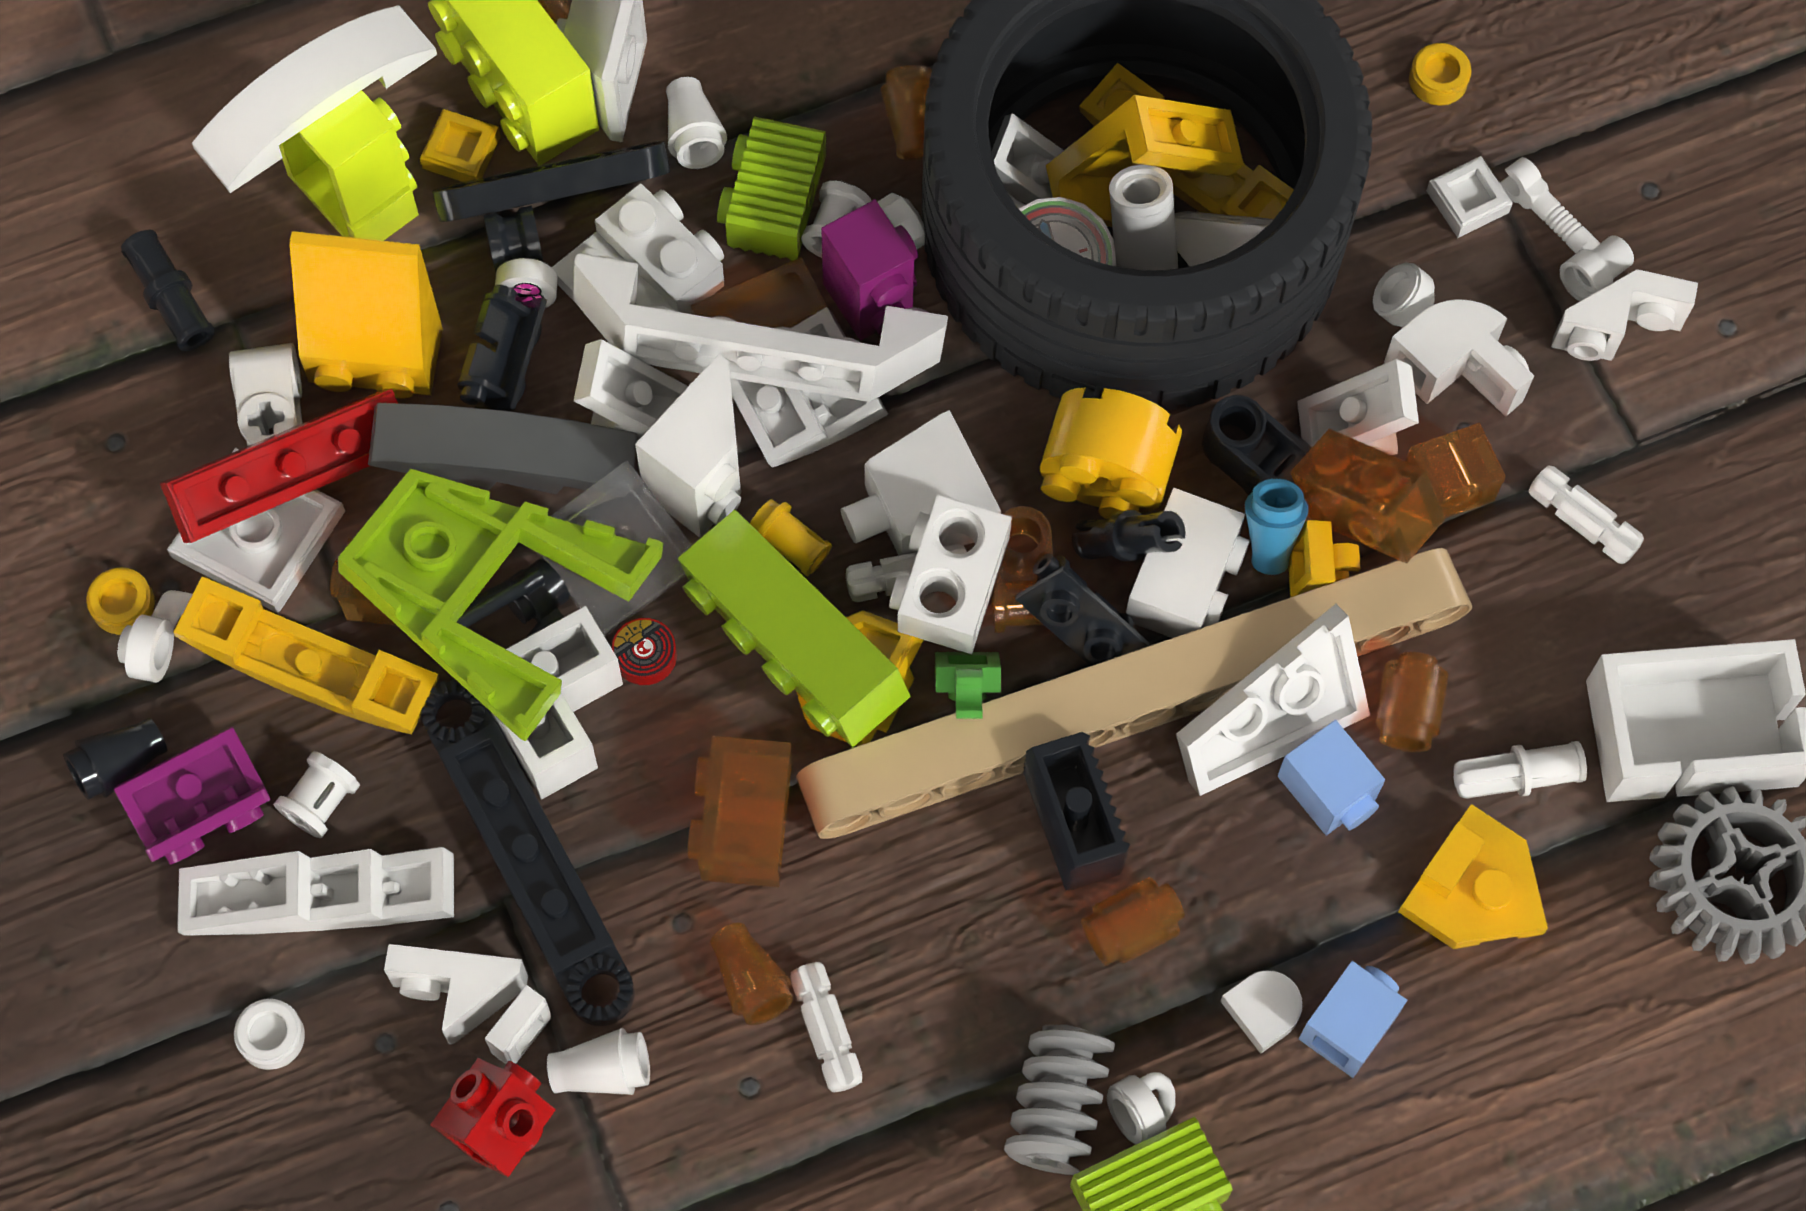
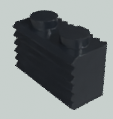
M1084 732L1028 749L1025 755V767H1023V774L1065 890H1074L1121 875L1130 844L1124 841L1126 832L1119 829L1121 819L1115 817L1117 807L1110 805L1112 795L1106 793L1108 783L1102 781L1104 771L1097 769L1099 759L1093 757L1095 747L1089 745L1090 735Z

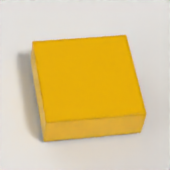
M442 109L421 154L420 162L422 169L461 182L482 178L501 138L499 127Z

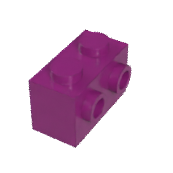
M876 199L821 228L823 285L860 341L876 332L881 335L886 306L904 309L913 308V288L917 286V279L914 274V260L918 258V252L913 239L902 225L894 228Z

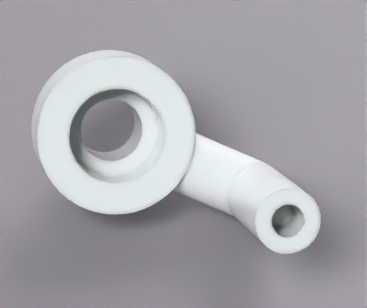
M176 590L165 592L161 596L152 616L140 615L135 620L133 626L127 625L123 629L118 643L117 654L119 662L125 663L128 677L155 683L163 678L172 656L174 628L182 616L192 593Z

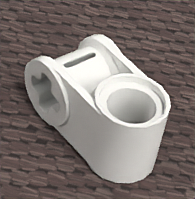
M287 343L230 351L229 368L236 400L237 423L242 436L247 440V446L302 424L300 404L302 384L294 344ZM270 428H273L274 434L269 435Z

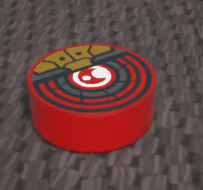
M651 618L631 620L617 631L612 642V650L618 658L621 676L633 684H656L664 680L672 672L676 664L677 650L674 636L670 629L658 620Z

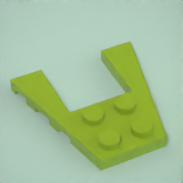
M410 469L338 557V572L514 734L526 741L561 694L562 680L457 623V620L467 610L518 543L527 546L628 602L662 558L664 543L648 538L646 544L616 536L614 535V527L586 520L584 526L554 518L548 516L549 508L524 502L521 507H516L489 499L490 491Z

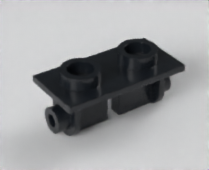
M504 285L493 286L492 293L484 295L474 334L491 343V346L488 349L478 342L470 344L463 370L457 383L458 388L462 391L460 399L464 403L475 406L477 409L515 410L525 390V374L532 350L541 336L542 326L540 323L547 299L541 297L520 303L515 300L517 292Z
M1050 553L1041 556L1033 567V573L1037 576L1036 583L1015 597L1018 603L1090 666L1149 647V642L1133 628V618L1127 613H1120L1097 591L1092 592L1087 587V582L1070 568V563L1064 556L1054 557Z

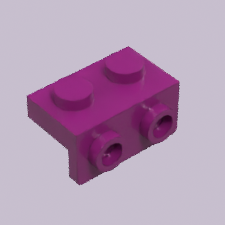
M233 726L114 787L115 793L145 846V852L150 861L153 862L165 856L169 864L181 861L202 849L205 844L201 836L222 825H225L227 831L232 833L264 816L260 805L271 800Z

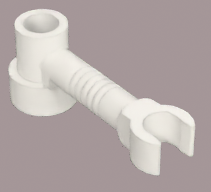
M1521 157L1505 169L1509 176L1501 181L1500 185L1510 200L1519 203L1525 209H1532L1576 253L1560 267V277L1563 285L1575 299L1582 301L1612 284L1615 277L1634 263L1633 252L1622 238L1611 235L1600 243L1584 226H1581V223L1577 222V219L1573 218V215L1569 214V211L1565 210V207L1561 206V203L1548 191L1547 183L1541 178L1539 170L1530 160Z

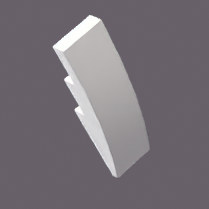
M444 847L384 856L372 849L313 858L295 851L179 869L178 933L182 935L324 931L454 917V854Z

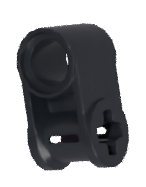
M1227 396L1217 402L1213 408L1203 434L1202 447L1204 454L1212 464L1220 468L1241 486L1248 496L1253 492L1254 487L1264 480L1284 479L1299 486L1306 478L1314 479L1323 470L1320 457L1305 440L1287 430L1248 396ZM1225 425L1238 426L1243 429L1248 438L1240 441L1232 440L1223 434L1220 427Z

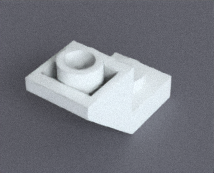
M1637 269L1566 309L1553 336L1551 347L1568 351L1570 355L1581 360L1594 361L1605 359L1612 361L1625 335L1627 320L1635 321L1641 327L1648 330L1665 331L1671 329L1681 331L1694 306L1698 283Z

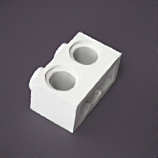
M941 495L936 496L930 515L923 512L919 513L909 544V549L918 551L911 573L899 572L890 599L889 608L899 610L898 632L972 654L1010 538L1011 516ZM961 533L969 536L974 541L975 546L966 553L955 554L947 551L942 546L941 541L950 534ZM940 591L952 596L956 601V605L945 613H933L928 611L921 601L929 593Z

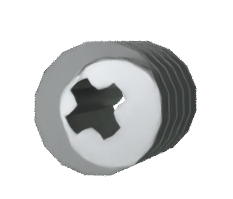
M1069 1025L1042 1026L1043 1031H1038L1030 1036L1028 1048L1037 1057H1031L1024 1061L1022 1073L1031 1083L1019 1086L1016 1096L1018 1102L1027 1109H1019L1013 1112L1010 1125L1021 1135L1007 1138L1004 1151L1010 1158L1020 1164L1047 1172L1074 1175L1080 1171L1069 1164L1070 1157L1090 1156L1092 1149L1089 1145L1075 1138V1133L1081 1130H1096L1098 1122L1081 1112V1106L1101 1104L1103 1100V1094L1086 1085L1087 1080L1107 1078L1109 1073L1107 1067L1092 1059L1093 1053L1113 1052L1115 1043L1099 1034Z

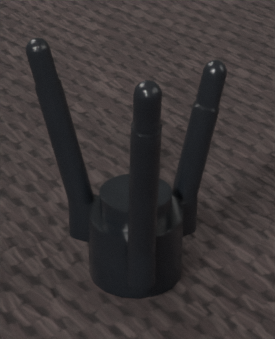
M540 558L526 569L518 571L506 581L478 594L463 615L457 620V623L467 628L508 605L522 623L526 624L533 618L538 622L526 636L528 638L564 618L558 608L570 600V593L555 569L547 561Z

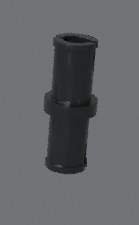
M149 229L137 232L124 241L121 245V253L127 258L145 288L143 297L150 309L160 312L177 340L180 350L191 351L199 348L214 336L215 329L208 322L190 292L193 286L186 272L175 268L154 230Z
M1135 510L1118 511L1108 519H1087L1077 523L1075 528L1078 530L1091 531L1073 533L1072 544L1075 552L1086 560L1114 556L1121 561L1139 560L1151 552L1168 553L1177 551L1181 548L1182 543L1177 540H1166L1185 539L1186 531L1182 518L1173 511H1162L1149 515H1142Z

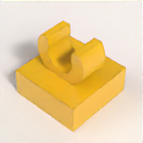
M1305 521L1289 560L1290 598L1349 578V571L1358 572L1361 569L1359 545L1353 543L1333 544L1331 521Z

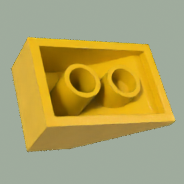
M292 231L289 244L298 351L308 381L315 383L325 390L334 392H345L350 390L351 387L376 389L378 392L383 389H392L396 398H408L413 394L431 395L443 327L420 245Z

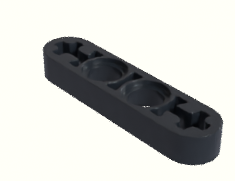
M656 141L460 182L432 191L439 222H448L651 179L668 174L671 170L665 142Z

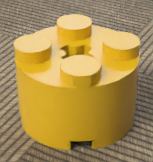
M1074 388L1065 392L1061 397L1040 464V472L1044 478L1041 486L1042 492L1055 500L1063 502L1077 500L1099 507L1098 512L1105 519L1110 518L1118 511L1135 510L1142 513L1158 508L1162 503L1181 439L1182 429L1178 424L1172 430L1167 425L1170 414L1166 410L1147 399L1131 393L1104 388L1101 399L1083 398L1085 388Z

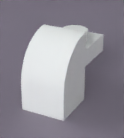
M1471 300L1444 301L1422 311L1392 337L1384 363H1388L1398 359L1412 366L1415 393L1426 404L1431 402L1457 378L1463 375L1505 417L1523 402L1534 378L1522 355L1514 348L1507 345L1503 346L1498 342L1507 318L1494 308Z

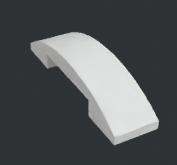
M400 6L366 14L310 41L268 69L236 95L204 127L192 142V145L199 156L231 193L281 160L283 157L279 149L280 144L376 80H379L387 89L437 55L436 48Z

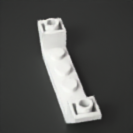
M576 253L574 261V302L608 343L648 365L701 373L718 354H721L729 360L731 379L871 402L940 362L948 320L946 315L929 313L920 308L904 309L886 306L879 346L864 344L852 338L841 337L835 339L799 333L787 327L769 328L736 322L727 317L710 318L680 313L663 306L636 305L637 263L621 261L611 256L595 257Z

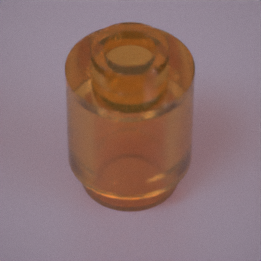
M1404 652L1399 655V659L1385 664L1375 722L1376 726L1381 729L1379 740L1382 744L1393 749L1408 752H1423L1431 749L1432 738L1440 734L1449 677L1448 672L1437 665L1438 660L1435 657L1420 652Z
M1147 877L1093 905V913L1082 918L1081 923L1096 956L1107 966L1117 960L1121 964H1126L1180 935L1177 921L1185 918V914L1179 898L1168 883L1159 886L1151 877Z

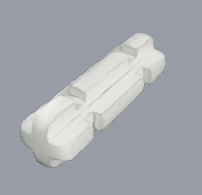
M1549 465L1544 468L1532 482L1529 489L1530 495L1546 508L1551 504L1558 510L1555 512V515L1594 545L1598 541L1604 544L1605 547L1602 551L1617 563L1624 564L1630 560L1643 542L1644 537L1642 533L1626 521L1622 525L1615 521V518L1618 516L1616 513L1579 485H1576L1574 488L1569 486L1567 483L1570 478L1556 467Z
M962 544L944 546L951 553L962 554L967 552ZM918 552L880 559L881 565L872 567L871 561L850 565L846 568V583L852 601L861 602L878 598L877 592L885 591L886 596H891L899 572L911 573Z
M821 962L802 965L791 972V984L797 1001H803L804 1003L801 1005V1012L818 1059H824V1063L821 1066L828 1089L831 1092L851 1089L862 1082V1071L856 1054L849 1052V1049L852 1048V1042L835 995L828 993L831 990V984L827 972Z

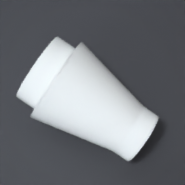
M681 77L672 81L666 89L668 98L669 152L686 168L700 169L711 166L719 161L724 154L727 133L704 95L698 79Z
M620 1028L567 1050L549 1053L547 1056L548 1078L554 1093L571 1091L633 1095L635 1087L647 1086L650 1082L649 1055L641 1032L627 1034L624 1028Z

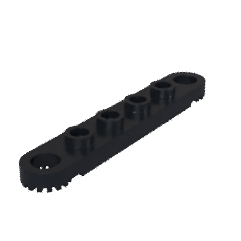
M451 679V682L446 683L445 681L439 682L438 686L432 687L431 694L427 697L426 704L420 712L424 728L575 1015L583 1022L594 1026H607L618 1022L629 1012L634 1001L635 990L630 972L624 964L611 936L491 712L457 680ZM451 700H462L472 707V715L469 717L470 721L465 722L464 727L459 726L456 730L454 728L449 730L445 726L441 727L439 722L436 721L440 707ZM600 974L613 977L619 983V993L617 999L613 1000L610 1006L608 1004L604 1008L599 1006L594 1008L582 999V988L588 979Z

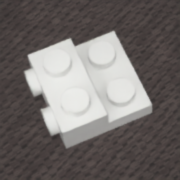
M640 183L595 219L596 232L552 268L558 276L557 284L573 300L576 253L595 257L611 256L621 261L637 263L636 305L645 307L663 306L675 312L691 314L725 286L723 264L720 262L724 259V254L718 243L709 233L700 230L693 235L680 222L684 217L676 201L666 191L659 190L653 195Z

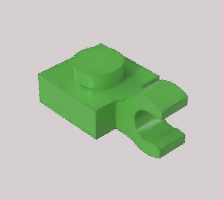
M935 652L936 692H948V698L956 701V719H983L982 700L986 699L987 693H1001L999 652H972V654L966 652Z

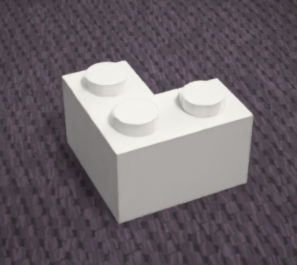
M586 606L506 649L562 680L561 694L526 741L520 739L491 712L541 800L598 769L592 743L573 712L623 685L618 658Z

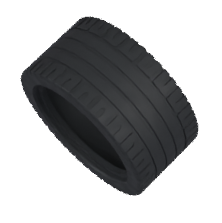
M971 0L964 8V16L958 17L950 28L949 39H944L938 52L937 62L934 63L930 75V84L927 89L925 103L922 221L925 230L924 249L928 254V266L932 277L936 278V288L942 300H947L948 311L956 322L963 324L962 331L974 343L978 342L980 350L992 361L997 359L1001 362L1002 369L1014 377L1020 375L1024 378V383L1038 390L1041 387L1050 390L1049 395L1061 399L1062 395L1071 389L1085 388L1083 398L1101 399L1103 389L1107 388L1137 395L1157 404L1166 411L1177 409V405L1185 404L1186 407L1203 404L1204 400L1209 397L1215 400L1228 395L1232 388L1241 389L1254 382L1256 375H1265L1276 367L1278 359L1284 360L1295 349L1297 341H1302L1310 332L1313 322L1318 320L1325 308L1327 299L1330 298L1361 199L1372 149V137L1370 136L1372 131V114L1368 110L1370 100L1367 87L1362 85L1364 76L1359 63L1352 59L1354 52L1345 37L1341 38L1339 35L1341 29L1331 16L1326 17L1323 14L1324 7L1317 0ZM1119 63L1144 82L1177 87L1194 93L1222 109L1231 110L1232 116L1252 134L1265 151L1276 172L1277 178L1294 189V191L1274 220L1258 235L1241 247L1219 258L1194 266L1170 270H1136L1103 264L1083 257L1046 236L1015 205L1004 188L991 154L1004 117L1013 113L1024 121L1031 113L1063 94L1082 87L1099 84L1113 67Z

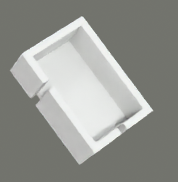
M1795 639L1602 654L1586 680L1607 802L1664 798L1674 784L1677 797L1700 795L1707 791L1711 794L1722 793L1725 788L1732 786L1735 787L1737 792L1757 789L1799 787L1806 779V707L1795 708L1806 693ZM1777 720H1785L1778 729Z

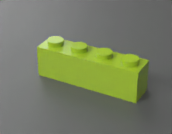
M735 509L677 558L689 579L682 588L691 601L705 615L708 616L713 610H716L727 621L721 627L742 653L748 655L755 649L767 661L761 667L772 683L783 694L787 696L794 689L807 702L802 707L803 711L825 736L828 737L836 731L853 748L911 697L898 668Z

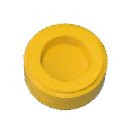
M1446 43L1427 45L1413 59L1409 72L1410 87L1414 94L1426 103L1438 106L1452 104L1459 100L1467 89L1472 71L1470 61L1460 49Z
M123 567L109 569L98 575L91 583L86 597L87 608L97 625L103 630L117 635H121L127 625L133 626L135 620L140 615L152 616L155 607L154 594L146 579L137 571Z

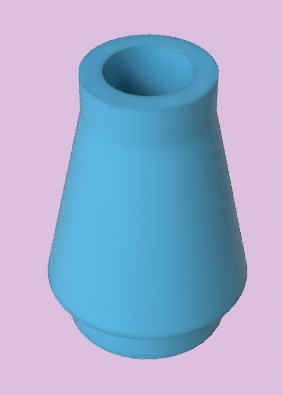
M1268 479L1254 487L1253 492L1245 501V511L1252 548V566L1261 573L1276 575L1284 572L1289 566L1290 555L1307 518L1309 507L1304 499L1302 490L1296 484L1284 479Z

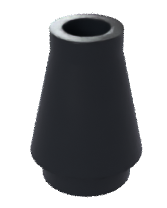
M149 717L134 725L75 740L76 748L64 753L63 756L76 785L84 797L89 800L99 794L107 798L114 792L115 786L132 778L156 757L168 752L161 732Z

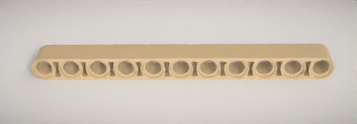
M1443 548L1429 550L982 703L983 719H956V713L822 758L801 769L796 778L818 836L825 839L842 836L1021 774L1024 771V763H1026V751L1034 746L1084 732L1090 735L1089 745L1096 748L1206 710L1335 604L1349 616L1357 657L1450 625L1467 615L1472 610V604L1448 551Z

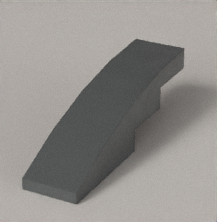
M377 403L374 407L368 465L403 473L414 469L485 490H490L496 482L557 495L564 486L624 499L633 488L637 433L574 420L510 411L444 405Z

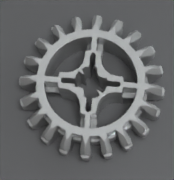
M1734 786L1725 788L1719 796V801L1707 791L1701 793L1694 801L1695 808L1688 804H1682L1673 814L1675 823L1666 822L1658 832V838L1664 845L1655 846L1650 853V862L1661 869L1655 871L1650 876L1649 887L1668 891L1656 903L1657 912L1667 913L1675 910L1679 916L1671 925L1672 934L1683 933L1687 927L1694 931L1697 935L1692 940L1693 951H1701L1710 941L1716 943L1715 953L1718 962L1727 961L1733 955L1736 947L1745 964H1752L1760 957L1761 950L1770 959H1775L1785 952V943L1795 947L1798 946L1806 938V839L1800 833L1806 827V816L1796 817L1790 822L1782 815L1786 811V799H1778L1769 809L1763 806L1761 789L1752 790L1746 796L1744 802H1742ZM1743 834L1757 839L1767 847L1753 845L1747 841ZM1705 836L1710 847L1706 855L1711 869L1701 879L1695 881L1691 866L1692 850L1695 841ZM1732 866H1735V873L1739 869L1745 871L1746 874L1758 871L1747 884H1744V876L1740 881L1735 880L1732 875L1721 879ZM1783 870L1787 884L1786 900L1781 913L1775 915L1769 903L1773 895L1768 882L1777 871ZM1711 903L1725 904L1733 910L1737 918L1723 913Z

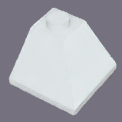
M572 0L568 18H559L556 25L590 68L600 127L610 140L622 142L647 43L643 0Z

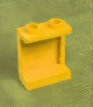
M1134 95L1046 164L1052 197H1063L1083 203L1101 217L1107 227H1112L1109 185L1112 178L1119 171L1134 165L1156 166L1166 171L1172 180L1183 171L1229 177L1244 166L1231 110Z

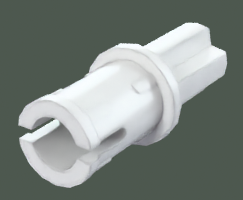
M1579 741L1525 750L1522 745H1514L1510 753L1459 760L1454 764L1453 778L1459 796L1466 799L1517 791L1523 797L1529 796L1532 788L1585 781L1587 778V763L1584 750Z

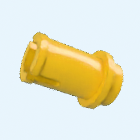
M770 499L758 510L750 524L780 554L797 566L805 576H809L825 560L832 548V544L827 540H823L790 513L792 507L787 502L779 505L776 501Z

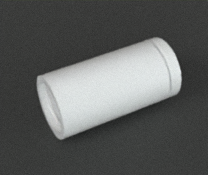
M1134 165L1119 171L1112 178L1109 185L1116 267L1136 270L1178 269L1173 183L1171 177L1163 169L1150 165Z

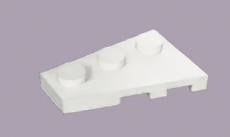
M1337 604L1332 606L1176 733L1188 781L1200 796L1286 756L1335 719L1342 728H1345L1370 716L1349 616Z

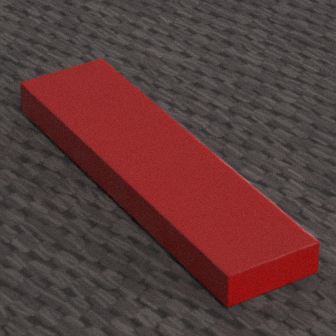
M383 389L161 482L160 486L183 542H195L369 467L368 459L374 407L377 403L398 404L393 390Z

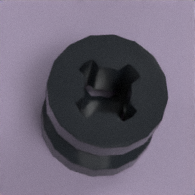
M532 205L519 208L516 214L512 216L502 217L497 213L483 215L495 272L502 264L513 259L529 258L544 262Z

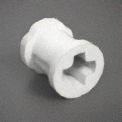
M827 181L822 184L819 192L821 205L813 224L806 226L801 237L802 244L810 252L822 258L821 228L871 202V198L860 188L841 181Z
M313 751L307 758L310 767L287 797L279 796L273 805L293 824L314 837L322 838L328 830L324 824L346 793L354 794L360 784L351 773L338 763L319 752Z

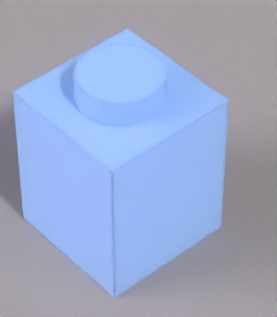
M1336 719L1284 757L1278 773V778L1326 836L1342 824L1348 830H1352L1367 820L1379 808L1375 800L1386 780Z
M1351 961L1306 1023L1299 1040L1347 1075L1354 1078L1408 1000L1397 993L1399 986L1386 973L1373 966H1366L1363 969Z

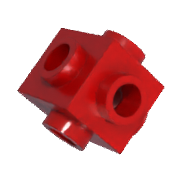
M477 1058L470 1070L463 1073L456 1080L451 1089L450 1098L430 1125L474 1161L509 1177L525 1153L531 1150L540 1140L543 1127L556 1109L535 1093L540 1087L541 1082L521 1066L508 1061L502 1069Z

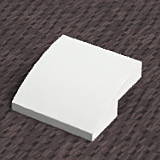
M827 307L791 328L799 333L835 339L846 337L834 314ZM731 379L732 397L771 467H776L809 455L858 432L888 415L879 397L868 402Z

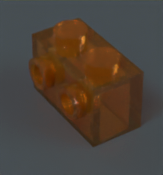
M1330 428L1290 472L1295 484L1304 494V499L1309 507L1308 516L1311 520L1331 521L1332 530L1406 564L1445 520L1438 498L1425 469Z
M712 736L710 758L698 757L695 796H704L705 805L703 820H691L688 859H698L701 881L780 887L792 772L791 743Z

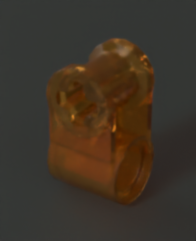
M1014 507L1003 513L1012 517L1010 537L1017 534L1028 535L1035 540L1038 547L1031 552L1019 553L1010 549L1007 545L992 590L994 633H1004L1006 627L1043 625L1015 600L1017 594L1036 583L1037 576L1033 573V567L1037 560L1047 553L1053 555L1052 531L1049 521L1043 513L1032 507Z

